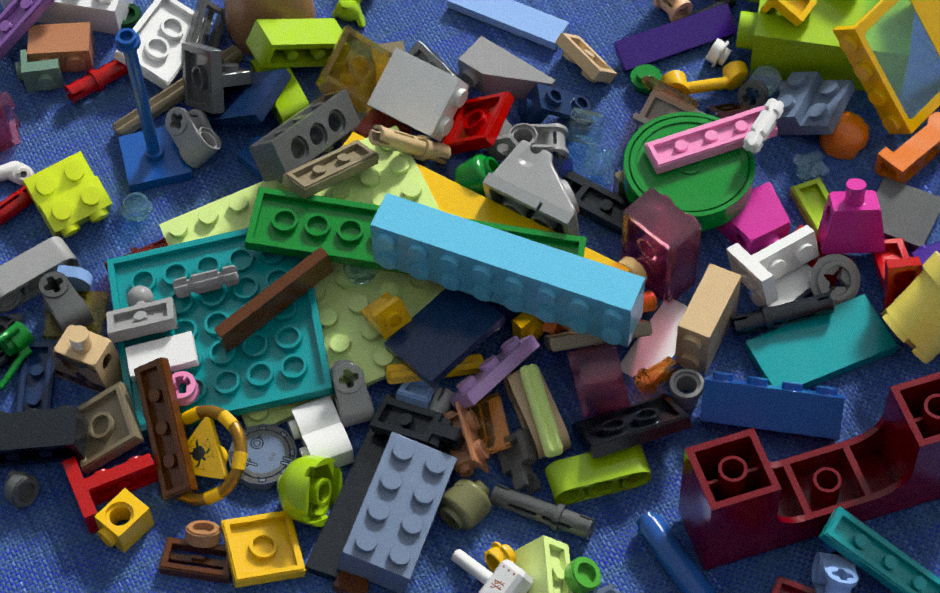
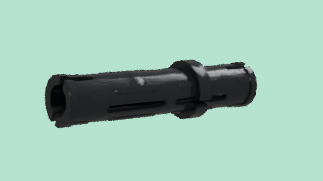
M826 292L777 306H759V310L730 316V321L735 337L761 330L769 332L773 331V327L820 315L834 313V305L830 293Z

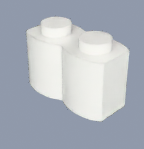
M329 395L290 409L292 420L287 421L294 441L300 439L303 445L302 448H299L301 457L304 455H315L334 458L336 462H333V465L337 468L355 461L350 440Z

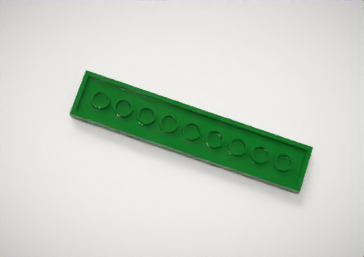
M264 187L258 188L245 239V249L306 258L322 247L329 255L332 263L408 274L397 269L389 270L374 262L370 224L380 205L316 195L303 199L295 192ZM468 219L584 257L587 237Z

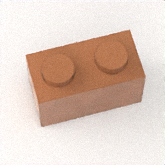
M91 23L32 25L28 30L27 57L29 62L58 58L62 72H79L91 68L94 69L95 39Z

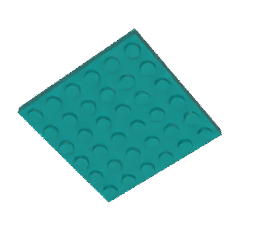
M248 228L107 260L113 310L129 307L127 294L133 287L139 285L146 286L152 291L154 301L172 297L176 306V329L118 342L123 383L127 385L143 437L149 436L137 381L133 382L130 378L125 348L192 331L199 366L179 371H186L194 376L200 393L192 404L179 406L181 414L195 406L213 405L228 410L235 417L335 394L315 287H312L230 352H227L221 346L214 330L220 323L305 258L245 249V239ZM236 266L240 279L236 285L226 287V284H222L220 289L195 294L194 291L191 292V296L177 298L174 292L173 281L177 278L186 276L187 279H191L193 274L217 269L219 272L222 271V267ZM185 383L179 385L180 394L187 392ZM203 418L188 425L187 427L199 425Z

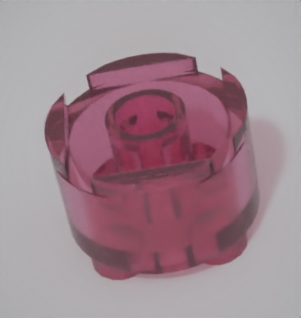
M603 343L567 352L583 418L630 407L616 345Z

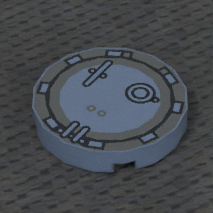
M260 424L248 427L244 430L248 456L245 471L239 483L250 489H271L273 485H277L278 479L286 467L298 458L295 441L287 431L276 425ZM234 441L231 443L228 453L230 468L235 451Z

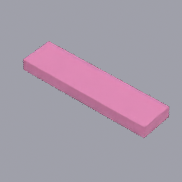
M764 105L644 143V151L658 175L741 148L744 145V138L751 131L750 129L762 110H765L763 108ZM776 125L767 139L777 136L778 128Z

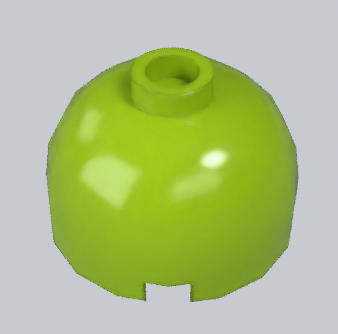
M304 455L292 461L279 477L277 491L282 509L294 521L315 527L325 525L328 518L326 514L331 504L335 503L343 486L342 472L340 468L334 467L333 462H336L334 458Z

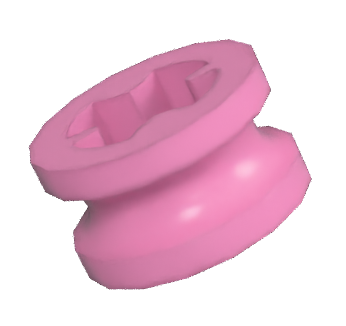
M186 371L172 374L179 406H187L195 402L200 390L194 376ZM185 383L187 392L180 394L179 385Z

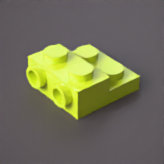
M81 151L23 180L25 188L53 237L62 235L63 238H67L81 230L79 225L89 220L92 223H96L109 215L108 211L112 208L113 203L98 176L93 174Z

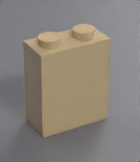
M711 263L709 264L678 324L674 362L679 363L684 368L706 374L731 325L730 316H735L737 313L742 275Z

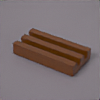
M167 537L159 565L160 574L230 584L231 570L225 545L218 544L210 548H198L187 544L185 539ZM172 549L226 557L224 561L204 558V556L177 554L172 553Z

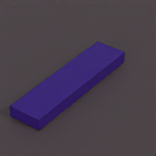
M726 3L615 41L613 45L622 70L626 72L639 65L649 64L716 41L717 38L722 39L736 34L738 30L729 5Z

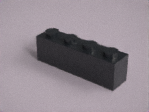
M68 405L47 410L29 408L24 410V412L7 413L0 411V467L62 462L72 457H75L76 460H85L88 421L78 407Z

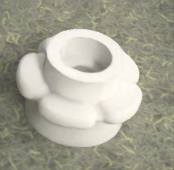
M717 38L705 57V60L712 63L711 67H715L716 63L723 66L732 50L727 48L729 45L728 40L725 43Z

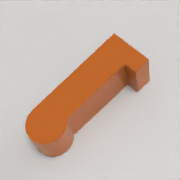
M940 112L931 114L927 125L894 152L885 147L877 153L874 171L883 178L888 177L905 184L940 154Z

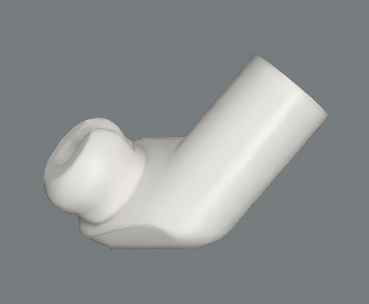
M16 160L0 165V182L9 180L24 186L23 180L34 175L32 168Z

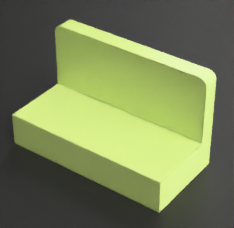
M543 535L514 551L516 555L515 565L533 578V584L527 593H573L564 577L565 567L570 563L568 544Z

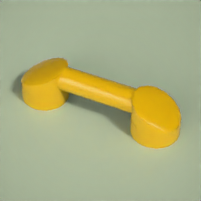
M732 61L723 67V77L687 82L683 71L673 70L662 76L661 83L666 94L675 98H686L690 94L727 89L733 91L746 81L749 72L745 62Z

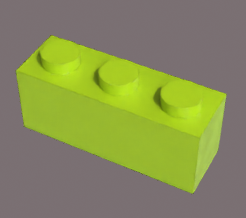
M335 18L256 19L246 44L261 68L339 66L350 42Z

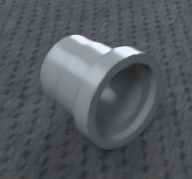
M689 368L674 372L669 384L673 400L683 410L694 408L704 389V379L701 374ZM682 390H688V391H691L692 393L685 394V393H682V392H680V391H682Z

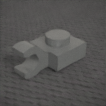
M520 428L504 438L505 444L510 443L511 446L497 451L502 473L512 477L515 490L520 491L526 487L527 494L531 495L541 488L537 475L530 468L532 464L537 462L529 431Z

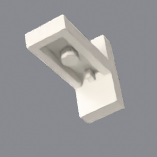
M808 225L753 255H750L738 243L726 248L731 271L742 275L741 282L767 306L778 301L775 280L820 256L815 231Z

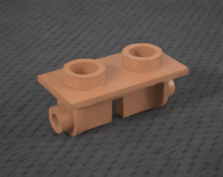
M457 401L455 402L457 412L450 411L444 414L446 419L452 421V426L462 430L461 433L466 439L460 451L449 449L451 456L457 458L454 465L455 471L460 473L461 477H468L474 473L473 469L479 467L487 474L489 469L486 459L489 458V452L484 442L478 436L477 430L480 429L479 420L472 410L468 411Z

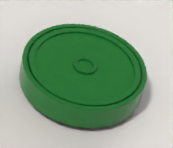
M699 112L666 114L649 121L639 128L627 144L623 161L624 190L632 206L643 217L654 224L682 232L710 230L726 224L735 218L748 203L753 189L755 174L754 154L741 147L657 175L644 151V143L720 119Z

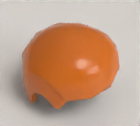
M844 110L833 134L819 135V145L826 154L837 159H853L862 148L865 149L867 141H869V126L861 116L852 111Z

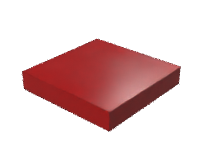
M507 91L466 100L464 105L458 108L453 118V127L449 134L444 137L442 143L450 146L451 154L492 147L515 98Z

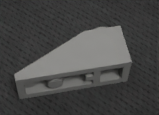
M483 36L458 59L459 76L470 87H474L485 94L492 95L509 91L514 98L522 99L537 83L556 88L555 79Z

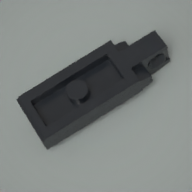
M384 397L369 424L372 432L390 437L392 432H395L436 450H439L441 445L446 448L460 451L466 440L461 433L462 430L452 426V421L446 419L443 413Z

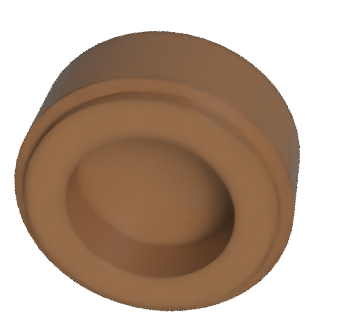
M193 521L186 526L185 541L187 544L198 548L214 547L221 541V527L212 521Z

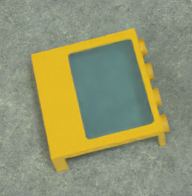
M880 0L855 25L836 26L833 29L840 48L845 52L855 75L862 83L869 101L874 105L882 120V125L889 134H912L940 106V0Z

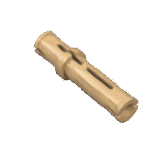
M378 124L373 126L375 130L371 129L369 132V141L372 145L407 153L420 161L427 159L445 164L447 163L445 159L449 160L451 157L449 145L431 141V138L425 135L413 136Z

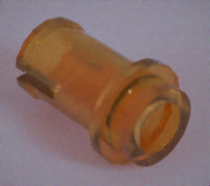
M667 356L664 360L648 369H639L637 375L634 376V382L639 391L644 394L647 392L652 394L656 391L657 386L668 381L673 373L679 370L678 367L670 368L676 364L673 358Z

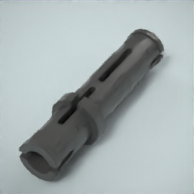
M499 483L495 485L490 497L491 505L549 525L550 529L556 532L562 530L589 540L595 528L596 519L568 510L567 505L559 503L557 506L510 489Z

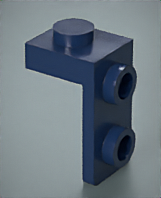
M539 83L520 100L517 109L520 122L527 124H541L549 114L591 125L594 121L589 97Z

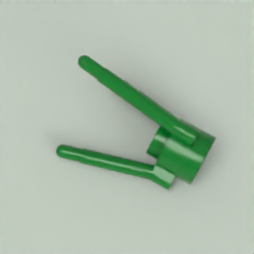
M16 321L0 335V348L9 356H12L14 353L18 355L0 382V391L5 388L24 359L32 353L29 345L34 342V337L30 330L19 321Z

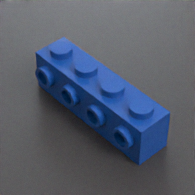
M716 371L713 372L712 377H705L699 421L839 440L845 398L844 395L837 394L838 388L817 386L816 391L805 390L802 383L782 381V386L768 385L767 378L748 376L746 382L733 380L734 374Z

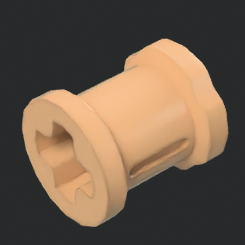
M653 0V5L658 9H663L669 15L671 22L691 14L693 10V4L689 0Z

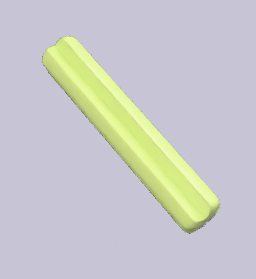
M536 364L524 365L520 369V376L544 454L548 458L559 456L563 453V444L539 368Z

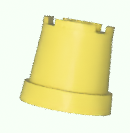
M937 251L922 265L924 270L881 313L883 315L882 318L903 343L906 342L913 349L911 352L925 364H928L940 354V253Z

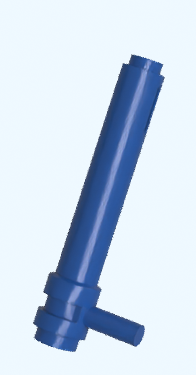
M651 511L645 513L637 520L638 534L682 593H718L660 515H655Z

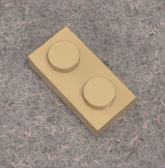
M561 33L555 41L563 50L562 55L568 61L577 64L582 69L581 74L587 80L593 83H597V81L611 83L617 75L580 36Z

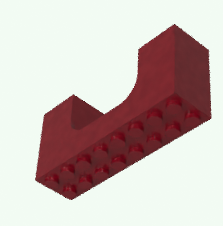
M940 372L891 386L882 417L866 432L854 438L783 460L769 462L754 428L685 448L678 511L703 570H709L821 534L833 510L839 506L861 522L940 498Z

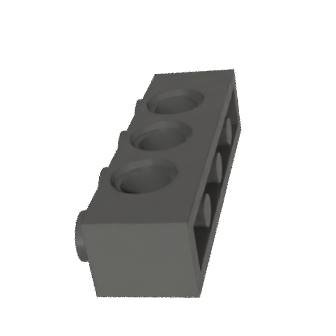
M347 90L331 92L317 98L249 146V149L264 182L278 180L279 183H283V174L315 160L316 156L330 152L334 149L333 144L335 142L349 138L352 134L351 130L360 125L361 122Z

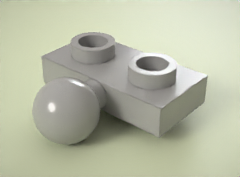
M142 285L135 286L128 292L127 303L129 307L106 312L107 334L113 343L129 341L134 338L163 333L177 328L176 306L173 298L169 297L154 301L152 291Z

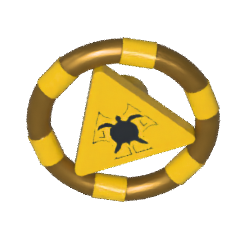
M213 405L195 406L181 414L184 428L203 418L187 440L194 473L196 476L222 479L224 481L219 486L204 493L191 492L177 498L193 506L212 505L228 496L239 483L245 471L248 456L246 436L239 421L228 410ZM213 419L218 420L230 431L234 441L235 451L229 474L226 467L228 453L220 445Z

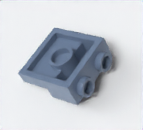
M819 71L791 72L787 81H782L779 85L777 101H782L784 107L781 117L775 120L778 128L777 135L833 134L855 90L852 81L823 80Z

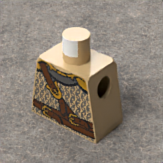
M69 325L53 350L55 376L98 393L103 392L122 380L120 355L110 339L90 332L82 325Z

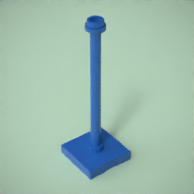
M123 28L116 34L115 46L118 51L124 53L142 127L141 132L118 136L130 192L134 193L192 180L191 166L182 159L179 149L166 126L155 128L137 49L141 45L140 36L131 28Z

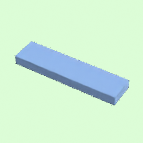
M447 0V8L553 50H556L558 47L555 41L560 34L567 33L569 30V22L514 0Z

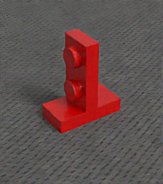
M902 238L885 239V252L869 253L884 292L883 311L922 272V263L919 256L909 257Z
M150 453L143 456H133L126 460L125 463L110 469L98 470L87 478H83L75 457L62 461L68 481L90 534L99 531L94 517L98 513L95 506L112 500L124 488L132 492L159 481L155 463Z

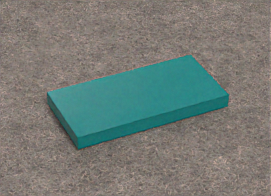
M865 294L834 306V313L794 322L745 342L747 353L761 376L768 379V385L782 386V381L802 383L803 389L897 351L898 347Z

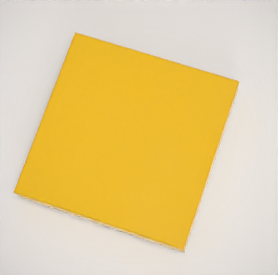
M285 511L221 520V532L235 588L305 577L306 569L294 522Z

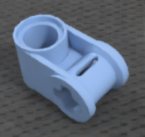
M823 552L816 553L811 574L816 593H851L852 588L857 585L859 578L855 564L845 556Z

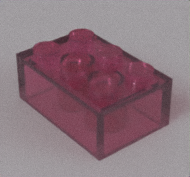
M651 187L623 211L621 259L625 256L635 258L646 271L647 281L645 282V287L669 306L696 283L702 226L694 216L684 213L675 206L674 202L667 195H661Z

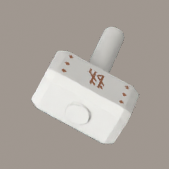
M461 549L456 550L452 555L451 559L454 563L484 584L478 593H527L533 584V578L508 559L502 561L492 573Z

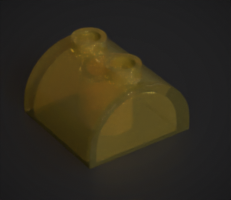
M346 25L316 81V85L322 94L346 89L356 112H371L374 108L367 103L392 53Z

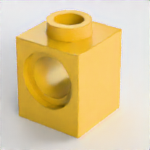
M126 488L94 516L99 528L97 532L99 538L107 546L112 548L115 545L124 553L155 525L150 508ZM122 520H129L124 525L116 526Z

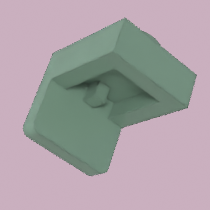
M27 49L20 50L21 61L16 62V74L18 80L24 81L27 92L64 87V78L58 58L29 62Z

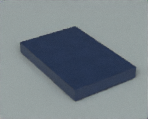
M285 68L251 73L252 84L223 88L225 113L211 114L203 112L206 114L212 128L261 123L291 79V75Z
M445 288L412 318V321L391 336L384 345L387 351L433 388L505 323V318L503 314L486 301L478 300L473 295L459 290L451 291Z

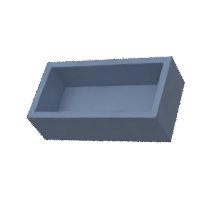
M392 432L336 568L368 579L369 582L396 593H404L457 458Z

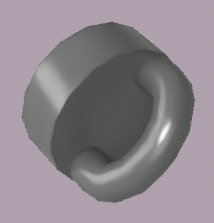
M9 471L6 475L4 488L6 501L17 508H25L32 504L39 493L38 480L23 471Z

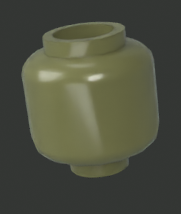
M466 478L458 479L443 494L440 501L441 509L439 514L443 521L456 531L460 529L472 530L491 510V502L488 498L490 491L479 480L473 482Z

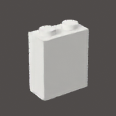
M396 47L367 104L441 142L443 136H447L453 127V117L457 109L461 108L468 97L467 90L470 85Z

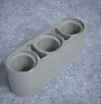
M51 237L0 266L1 313L9 312L41 294L39 289L40 279L46 273L57 271L58 265L79 267V260L61 237Z

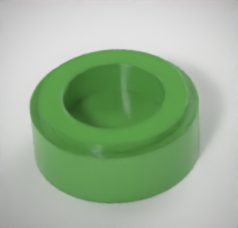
M578 557L565 567V581L575 593H590L601 583L600 569L590 558Z

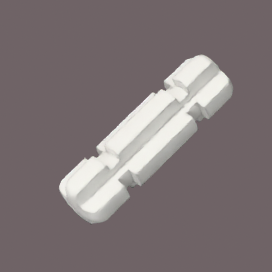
M771 98L766 102L763 107L765 110L760 112L750 129L751 131L747 133L743 140V148L746 151L756 154L761 150L764 145L762 142L767 140L777 123L775 120H778L783 113L784 104L782 101Z

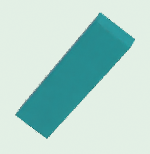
M841 506L833 510L818 538L894 593H940V578Z

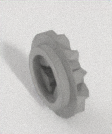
M829 254L818 258L816 264L810 268V280L807 283L812 290L811 296L829 292L833 305L836 306L855 298L860 287V273L850 258L841 254ZM836 272V279L844 286H832L830 289V282L826 280L824 275H834Z

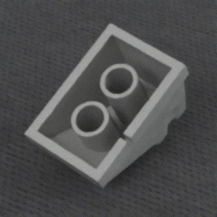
M525 140L520 141L493 173L489 172L483 180L486 198L557 233L579 236L577 221L579 207L568 182L560 179L552 164L553 155L544 149L537 154L532 153L530 150L532 144Z

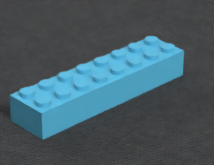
M386 193L370 224L374 262L389 270L397 269L410 274L418 280H429L441 284L448 290H459L473 295L478 300L492 301L504 305L513 312H524L536 316L543 322H554L569 327L576 333H587L599 337L612 345L620 344L629 347L641 319L645 277Z

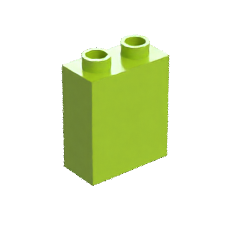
M744 0L759 3L758 13L741 11L737 32L736 48L752 50L749 75L787 80L791 72L819 71L823 80H851L855 90L865 91L859 78L855 75L845 52L840 48L833 29L836 26L855 25L880 0H817L816 5L798 27L792 24L774 7L766 13L762 12L760 9L766 0ZM899 0L865 33L869 46L895 94L898 96L907 60L913 13L908 0Z

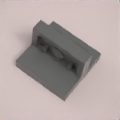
M196 42L181 43L185 105L211 114L225 113L223 88L252 84L251 71L239 68L237 63H224L221 49Z

